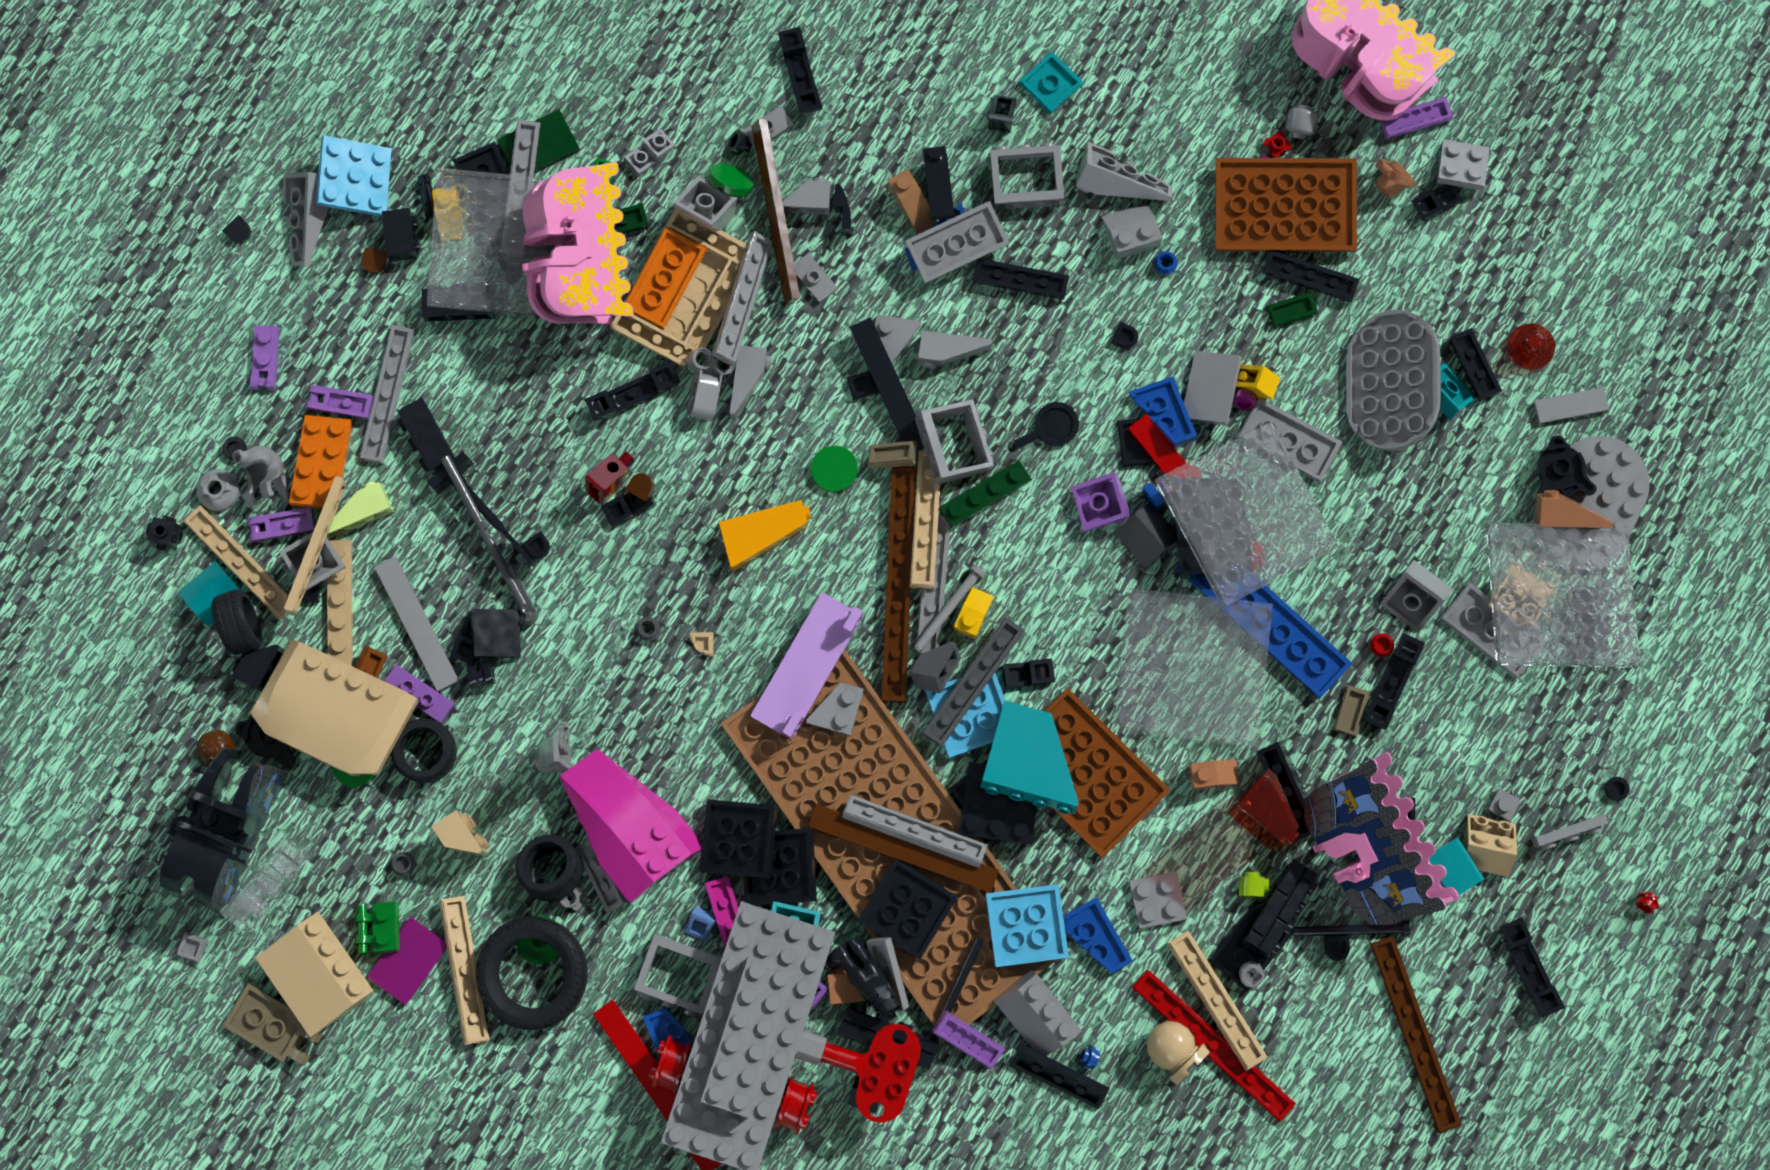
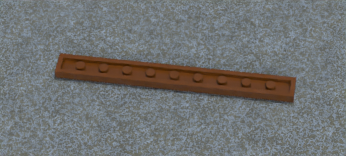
M915 466L892 467L882 682V701L906 702Z

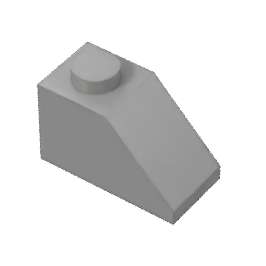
M824 178L807 180L783 201L784 213L830 215L831 182L826 181Z

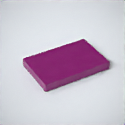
M412 917L407 920L399 931L400 951L383 953L367 975V978L404 1005L410 1002L447 950L446 941Z

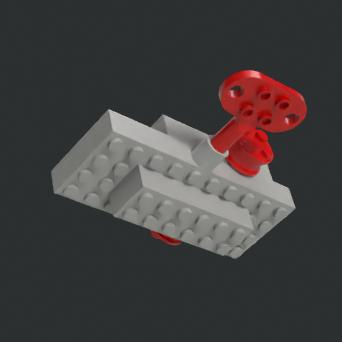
M741 901L693 1047V1042L683 1044L674 1041L671 1035L668 1036L666 1042L661 1040L657 1055L661 1056L658 1065L653 1064L649 1079L653 1080L652 1088H656L658 1085L672 1090V1094L676 1095L661 1143L742 1170H759L777 1111H779L774 1128L778 1129L782 1126L794 1130V1135L797 1136L800 1129H806L810 1117L806 1114L808 1105L813 1106L817 1095V1091L813 1090L815 1083L811 1082L808 1085L796 1081L795 1076L791 1075L786 1092L784 1091L795 1058L815 1065L823 1062L856 1073L859 1077L855 1098L858 1110L865 1118L872 1122L884 1123L891 1121L901 1113L905 1105L920 1058L921 1046L919 1039L913 1030L905 1025H888L876 1033L869 1051L861 1054L827 1043L826 1037L805 1031L807 1018L835 932ZM896 1030H903L906 1033L907 1039L901 1045L893 1041L892 1036ZM874 1102H879L883 1105L884 1112L879 1117H874L870 1114L869 1109Z

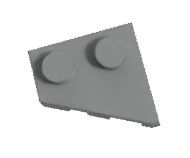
M877 314L875 328L893 364L900 352L921 327V321Z
M840 683L807 718L806 724L851 736L864 689Z

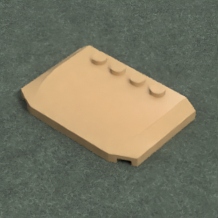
M675 208L666 227L707 248V251L666 328L663 331L633 314L632 317L616 316L610 329L683 368L687 365V354L695 349L707 348L722 321L746 243L722 230L710 228Z
M291 640L250 714L267 736L350 776H360V774L379 775L419 700L400 688L304 643Z

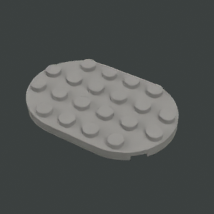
M1389 310L1378 313L1365 321L1366 324L1357 334L1353 335L1350 341L1346 358V409L1353 431L1364 442L1377 449L1395 451L1408 448L1419 442L1428 434L1436 422L1441 402L1440 345L1432 327L1421 317L1409 311Z
M1607 436L1584 438L1570 446L1583 455L1586 463V474L1597 487V491L1592 496L1576 493L1570 499L1608 518L1613 523V528L1540 527L1535 522L1536 507L1534 510L1533 532L1539 548L1553 563L1571 571H1592L1612 562L1625 547L1648 498L1649 475L1642 458L1628 444Z

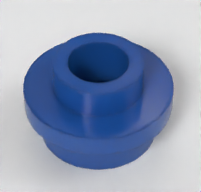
M1163 251L1155 257L1154 267L1159 273L1168 275L1177 268L1178 261L1173 253ZM1163 260H1168L1170 262V265L1168 267H1164L1161 264V262Z
M1092 1045L1088 1046L1087 1049L1084 1048L1079 1057L1081 1067L1085 1070L1089 1068L1093 1070L1099 1062L1100 1051L1096 1050V1047Z

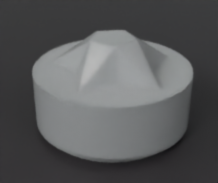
M1246 962L1239 969L1240 980L1247 987H1257L1264 980L1263 968L1257 962Z

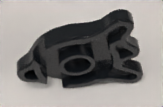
M1553 436L1548 443V447L1538 459L1537 474L1540 479V488L1537 494H1544L1545 490H1555L1568 498L1573 497L1576 493L1592 496L1597 491V487L1586 474L1584 457L1581 452L1578 453L1575 449L1571 448V445L1562 436Z
M253 717L236 725L237 735L243 738L251 752L264 758H275L287 769L295 766L296 759L289 746L267 736Z

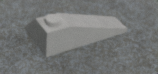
M318 173L284 174L283 201L284 204H290L291 211L290 216L286 217V224L290 225L294 233L289 238L292 266H309L329 208L316 205Z
M566 721L561 722L538 747L539 754H535V766L539 768L542 774L565 772L571 768L569 724Z

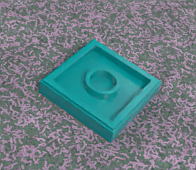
M1051 51L1019 81V84L1051 115L1082 87L1084 82Z

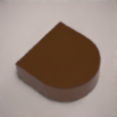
M365 247L361 263L368 273L377 274L385 268L388 257L384 251Z
M638 473L631 478L625 490L647 502L654 490V481L649 475Z

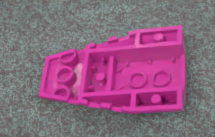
M596 749L559 776L572 806L574 805L578 814L580 824L583 825L588 836L587 839L590 846L594 849L600 867L629 904L646 893L655 882L683 861L687 862L701 852L702 841L678 811L599 749Z

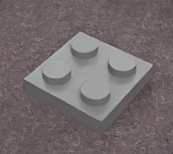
M1443 139L1437 183L1483 191L1486 181L1489 147Z
M1177 871L1129 881L1139 929L1187 919Z

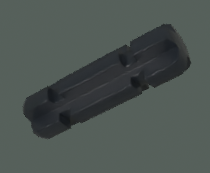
M429 174L419 175L417 179L425 216L427 219H434L436 216L431 177Z

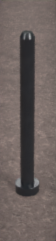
M1403 920L1401 924L1300 926L1292 927L1290 933L1292 936L1402 934V937H1409L1410 925L1408 920Z

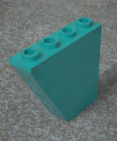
M1004 700L981 788L993 795L1001 793L1008 795L1010 799L1015 801L1026 800L1040 808L1048 806L1055 808L1057 812L1062 814H1075L1079 801L1052 714Z

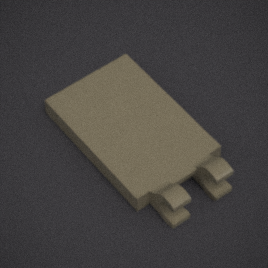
M250 983L246 985L223 1024V1027L284 1063L287 1062L288 1058H291L299 1064L306 1065L310 1056L298 1050L304 1038L313 1043H319L323 1034L318 1033L310 1038L286 1004Z

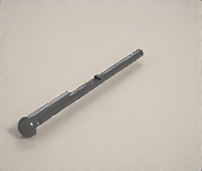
M450 456L442 458V463L524 615L521 621L527 625L535 623L538 619V612L513 565H507L497 544L487 530L489 526L484 522Z

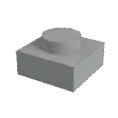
M1499 788L1487 810L1509 822L1521 800Z

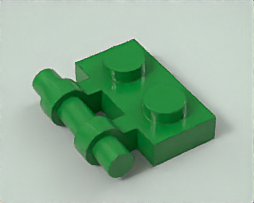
M393 901L372 904L373 914H367L366 905H358L357 915H355V924H357L355 945L358 946V955L368 954L367 945H373V952L376 954L400 951L399 903ZM373 923V935L367 936V924Z

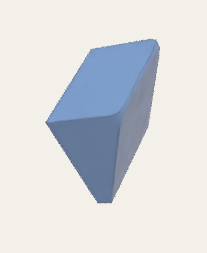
M696 906L691 913L684 933L707 942L716 922L715 914Z

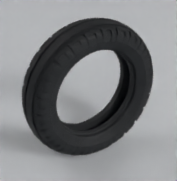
M535 916L514 919L495 930L484 943L476 966L477 987L485 1006L503 1023L523 1030L545 1029L567 1018L580 1003L588 978L586 957L576 937L563 925L547 918ZM527 938L539 939L551 945L560 955L564 966V982L560 992L550 1003L539 1008L524 1007L515 1003L505 993L500 981V964L506 951L516 942Z

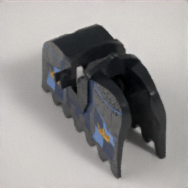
M223 747L204 772L195 790H192L187 803V810L192 811L188 822L173 818L172 822L177 823L175 828L177 832L172 830L167 832L173 835L174 838L164 858L159 878L160 886L177 898L182 893V879L186 875L191 876L194 881L193 895L195 901L224 918L230 907V898L236 893L240 884V875L245 872L250 861L249 855L258 843L259 832L269 818V809L275 804L279 795V786L285 781L289 772L288 769L276 768L257 760L251 764L244 774L232 804L223 803L220 801L222 798L221 791L228 784L232 775V766L237 763L242 752L238 749H229L227 747Z

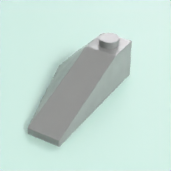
M1087 143L1076 174V186L1080 190L1097 195L1171 201V185L1150 173L1145 172L1143 175H1140L1131 162L1128 161L1126 164H1121L1113 159L1116 155L1115 153L1093 143Z

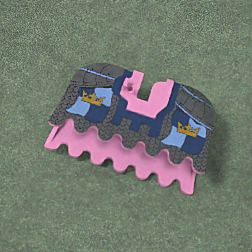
M1388 752L1314 789L1307 797L1304 808L1306 825L1317 843L1312 846L1315 853L1325 850L1329 856L1338 858L1356 850L1360 859L1331 874L1338 884H1342L1352 910L1360 918L1376 925H1390L1419 915L1445 910V903L1459 899L1455 888H1444L1440 885L1441 879L1446 876V868L1443 865H1432L1429 862L1430 857L1436 851L1433 843H1422L1418 839V836L1425 829L1424 823L1418 819L1410 820L1407 816L1408 812L1414 807L1413 801L1408 797L1400 798L1397 796V790L1402 787L1403 780L1398 775H1387L1386 768L1392 763V757Z

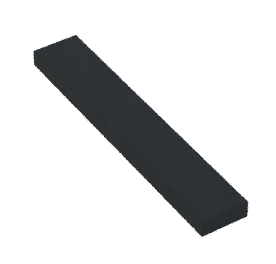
M871 317L850 326L849 329L901 442L915 441L917 451L924 449L915 421L916 414Z

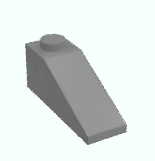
M922 331L918 363L923 364L924 368L935 369L936 366H943L990 350L992 339Z
M740 347L736 361L731 399V419L738 417L765 377L766 370H770L771 356H768L767 348Z

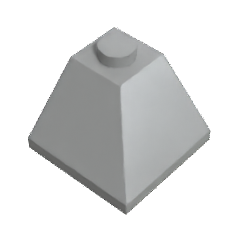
M313 532L279 551L295 578ZM327 537L306 591L346 568Z

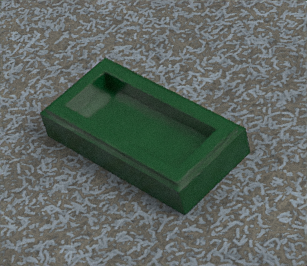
M1311 292L1266 306L1273 329L1319 314Z

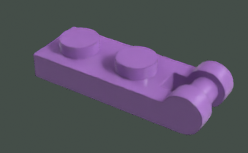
M255 325L252 376L250 378L251 390H259L260 387L276 390L279 326ZM261 373H268L267 378H260Z
M316 385L309 386L308 393H310L309 401H306L305 409L369 420L374 399L372 395ZM319 396H324L323 403L318 402Z
M307 507L247 518V526L251 530L249 535L250 543L313 532L315 529L313 509ZM265 524L266 531L260 532V525Z

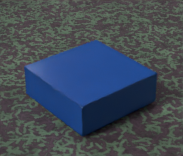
M1148 483L1143 487L1142 494L1156 510L1160 508L1165 500L1152 483Z

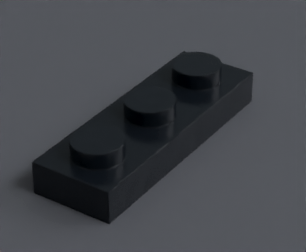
M1472 328L1451 336L1448 340L1478 401H1483L1501 393L1502 389Z

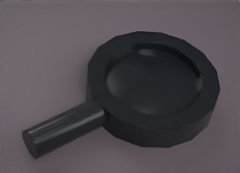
M1048 403L1036 415L1035 430L1013 442L1017 449L1039 438L1049 446L1059 447L1067 445L1078 433L1079 419L1077 413L1071 406L1065 403Z

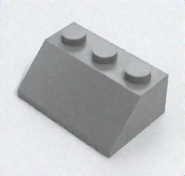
M1033 970L1026 973L994 1000L1028 1045L1043 1055L1062 1048L1082 1031Z

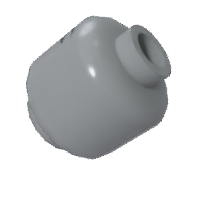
M1296 104V107L1291 108L1288 112L1285 129L1292 133L1291 138L1305 140V136L1314 135L1318 115L1314 112L1313 107Z

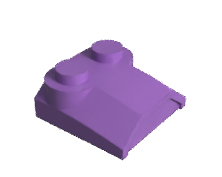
M1112 472L1070 487L1075 498L1083 532L1113 523L1120 524L1130 518L1129 507L1117 473Z

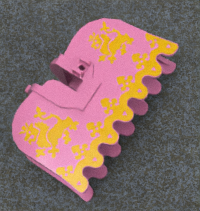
M1307 0L1303 11L1293 26L1291 34L1293 49L1297 55L1309 66L1320 72L1319 76L1324 80L1328 81L1343 64L1349 67L1352 71L1344 78L1341 84L1342 98L1354 105L1363 114L1378 120H1393L1403 115L1408 108L1439 81L1434 74L1455 56V52L1450 48L1436 50L1434 48L1436 38L1433 34L1425 33L1418 35L1416 33L1418 27L1416 20L1412 18L1404 21L1399 20L1400 8L1396 4L1382 6L1380 0Z
M617 162L564 169L532 186L524 198L523 220L526 234H524L523 238L524 245H553L550 256H538L533 258L530 263L522 264V271L527 276L529 303L538 316L550 323L611 325L613 322L612 316L632 317L634 314L632 305L623 302L621 299L623 294L630 291L631 285L629 281L619 277V272L628 267V260L626 257L618 255L616 251L618 247L626 243L625 235L616 232L614 229V225L623 220L622 211L612 207V201L621 196L620 188L611 185L609 182V178L618 173Z

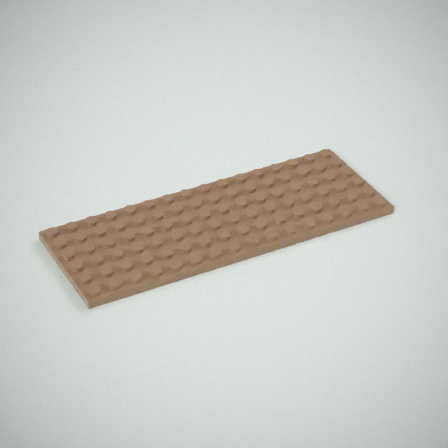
M845 649L793 740L751 717L762 695L721 723L795 829L809 828L808 824L816 804L843 813L850 795L959 834L961 810ZM840 683L864 689L851 736L806 724L807 718ZM813 829L815 858L859 919L895 858ZM965 836L973 840L979 841L981 843H984L981 840V838ZM987 848L981 863L999 870L991 893L1017 890ZM901 861L958 896L921 960L893 944L902 981L933 1025L936 1024L975 936L983 939L984 942L951 1014L968 1025L995 1006L994 1000L1030 970H1033L1038 975L1057 961L1050 960L995 968L986 894L988 892ZM864 926L872 938H883Z

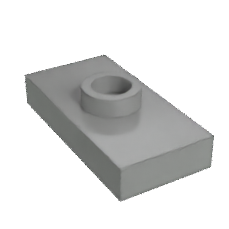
M782 106L761 118L766 119L768 122L771 141L794 126V123ZM750 125L743 132L748 134V141L755 149L752 125Z
M809 253L794 264L796 276L819 304L838 290V287Z

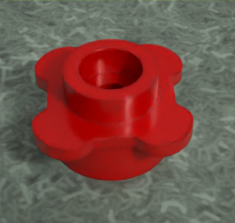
M1277 131L1273 137L1264 140V146L1268 147L1271 156L1274 158L1280 157L1285 151H1290L1292 147L1291 143L1287 142L1284 138L1282 131Z

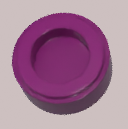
M1238 390L1234 393L1232 404L1239 410H1250L1256 406L1257 396L1251 390Z

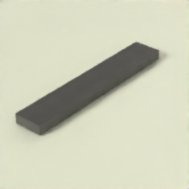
M1004 617L922 732V735L939 747H943L1025 632L1023 628L1007 617Z

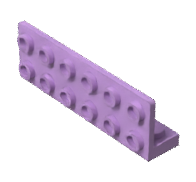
M821 593L754 708L751 717L793 740L864 616L863 611L857 607L852 609L827 594Z

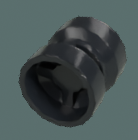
M491 661L483 662L478 667L474 664L467 666V676L471 689L479 688L481 684L488 686L496 684Z

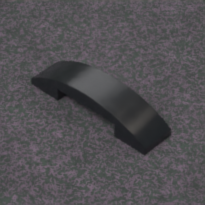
M800 27L778 32L800 115L823 110Z
M669 361L649 370V373L608 392L606 390L584 399L594 421L622 413L675 387L680 383V380Z
M1402 633L1383 672L1363 721L1386 731L1425 642Z
M1518 918L1500 926L1499 929L1507 951L1527 994L1540 1016L1544 1018L1564 1009L1565 1006L1555 985L1552 986L1531 942L1533 939L1523 918Z

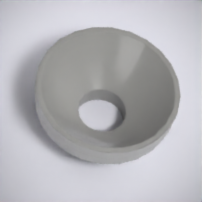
M219 469L207 472L200 478L197 485V497L200 503L206 509L214 512L230 509L237 502L240 495L238 480L234 475L225 470ZM220 482L222 486L221 491L216 495L210 494V484Z

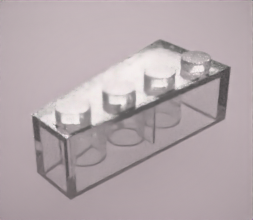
M286 836L285 839L281 838L274 846V851L269 857H266L260 863L253 875L219 912L240 930L253 933L314 856L289 836Z

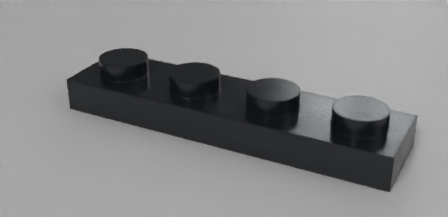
M1273 250L1269 251L1262 274L1350 303L1353 301L1360 280Z
M979 258L976 262L973 283L1064 300L1069 275Z
M1020 1044L1010 1066L1098 1110L1109 1091V1087L1023 1044Z

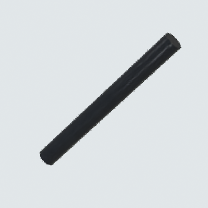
M975 936L938 1019L945 1010L949 1013L952 1012L982 947L983 939Z

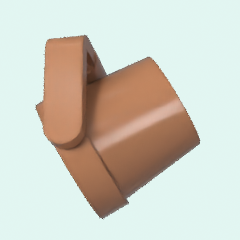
M1379 158L1375 167L1383 172V174L1375 181V185L1388 199H1392L1404 189L1415 185V180L1398 162H1390Z

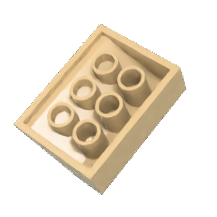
M316 912L295 926L255 958L310 1038L373 996L374 990L319 912Z

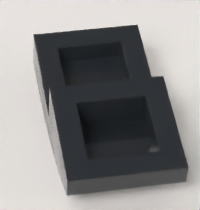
M835 184L834 212L843 213L842 235L852 236L849 203L841 185Z
M1444 184L1411 200V203L1421 220L1425 221L1462 203L1464 200L1456 186Z
M629 492L625 495H619L602 505L601 508L611 527H615L657 506L652 494L646 502Z
M468 611L462 631L457 635L450 657L473 665L477 657H472L471 611Z
M1052 658L1003 664L1001 666L1004 689L1055 682Z

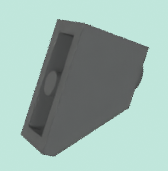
M951 641L920 654L910 669V675L915 688L937 693L942 692L961 659L956 642Z

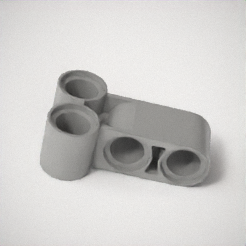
M706 348L692 350L686 357L687 366L694 370L687 415L711 421L717 408L722 376L731 373L735 368V364L730 366L725 363L724 370H720L718 367L719 359L712 356V353ZM698 353L703 357L702 365L696 362V355Z

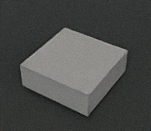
M184 932L176 956L200 963L208 940Z

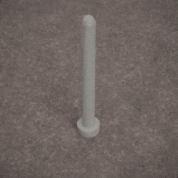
M973 564L969 568L971 573L914 645L915 651L921 652L977 579L982 580L986 573L980 567Z

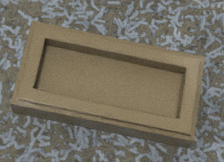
M915 441L870 445L868 466L870 469L915 465L917 444Z
M1346 685L1333 731L1357 738L1369 699V691Z

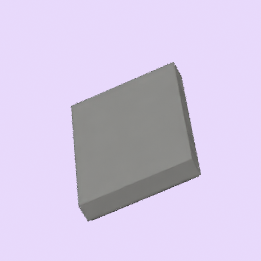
M1195 351L1184 405L1191 421L1228 425L1242 360L1240 355Z

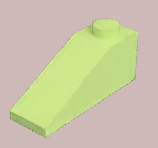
M369 482L363 485V489L357 491L334 516L327 534L328 539L394 512L385 489L380 482Z

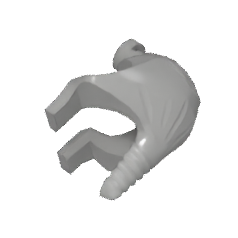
M255 446L247 451L235 450L233 452L234 462L241 464V469L247 472V487L242 497L246 501L248 508L257 504L253 492L260 488L263 499L273 496L271 483L276 487L283 502L289 503L290 493L286 484L282 460L276 452L266 446Z

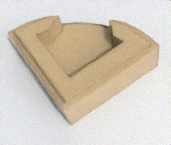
M713 632L689 633L690 640L698 652L714 657Z

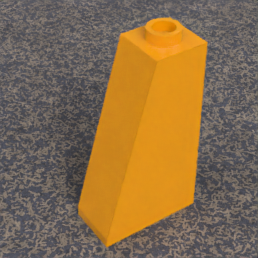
M802 500L720 521L719 525L732 571L741 568L809 527L807 520L811 519L808 505L803 506Z

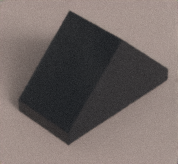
M994 95L989 114L988 129L1011 133L1016 98Z

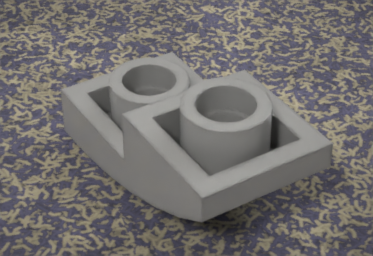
M660 128L645 138L641 146L626 155L624 162L639 178L675 147V144Z

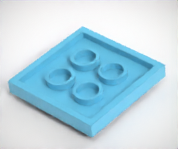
M323 135L320 146L316 205L382 216V211H387L392 148Z
M996 673L944 744L949 759L993 743L1005 700ZM961 678L947 682L941 693L925 690L934 716Z
M1059 884L986 894L995 968L1069 958Z

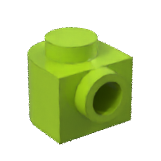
M1245 872V876H1240L1239 897L1263 899L1264 893L1269 892V879L1259 877V873Z

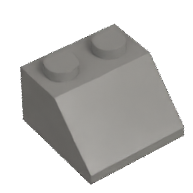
M698 175L673 202V206L710 228L722 230L734 217L737 197L726 194L720 187L718 189L713 187L709 181Z
M1146 203L1101 217L1116 260L1157 248L1161 245L1162 236L1158 224Z
M1413 560L1380 605L1419 633L1444 603L1453 588Z

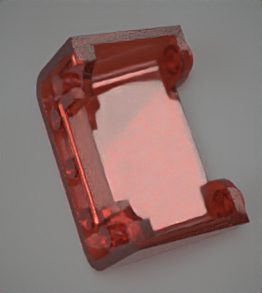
M1267 769L1255 780L1228 812L1231 818L1272 852L1276 848L1281 850L1287 843L1291 845L1300 834L1296 831L1299 825L1279 780L1270 769Z

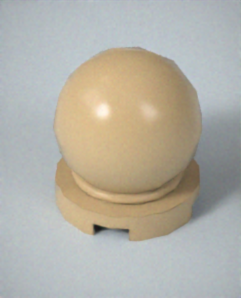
M1166 1021L1155 1026L1146 1042L1148 1054L1152 1062L1161 1069L1171 1070L1172 1074L1168 1079L1176 1085L1189 1075L1186 1069L1193 1062L1199 1065L1210 1052L1204 1044H1201L1199 1047L1195 1046L1194 1036L1189 1028L1173 1021Z

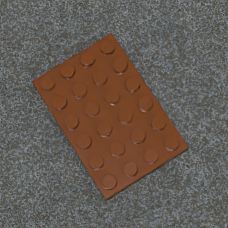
M1216 158L1215 251L1356 252L1357 159Z
M1067 688L1045 712L1052 714L1079 802L1075 814H1062L1057 812L1055 808L1052 809L1103 859L1171 790Z

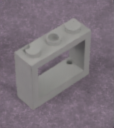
M1044 143L1038 147L1020 145L1017 148L1008 149L1006 146H1000L990 150L994 210L1064 205L1060 145ZM1053 157L1056 190L1001 194L998 161Z
M973 399L920 411L915 418L935 485L988 472L994 466L993 452L989 450L987 445V432L981 426L980 411L975 406ZM963 414L978 465L949 471L933 421Z
M654 934L634 990L639 991L638 996L652 1001L653 997L662 1000L661 1005L671 1009H675L676 1005L685 1008V1014L698 1018L699 1014H704L722 958ZM659 946L713 965L699 1005L645 986Z

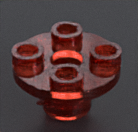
M1533 323L1524 324L1516 328L1510 335L1507 343V352L1517 366L1525 370L1535 371L1543 368L1552 360L1556 347L1555 340L1545 327Z

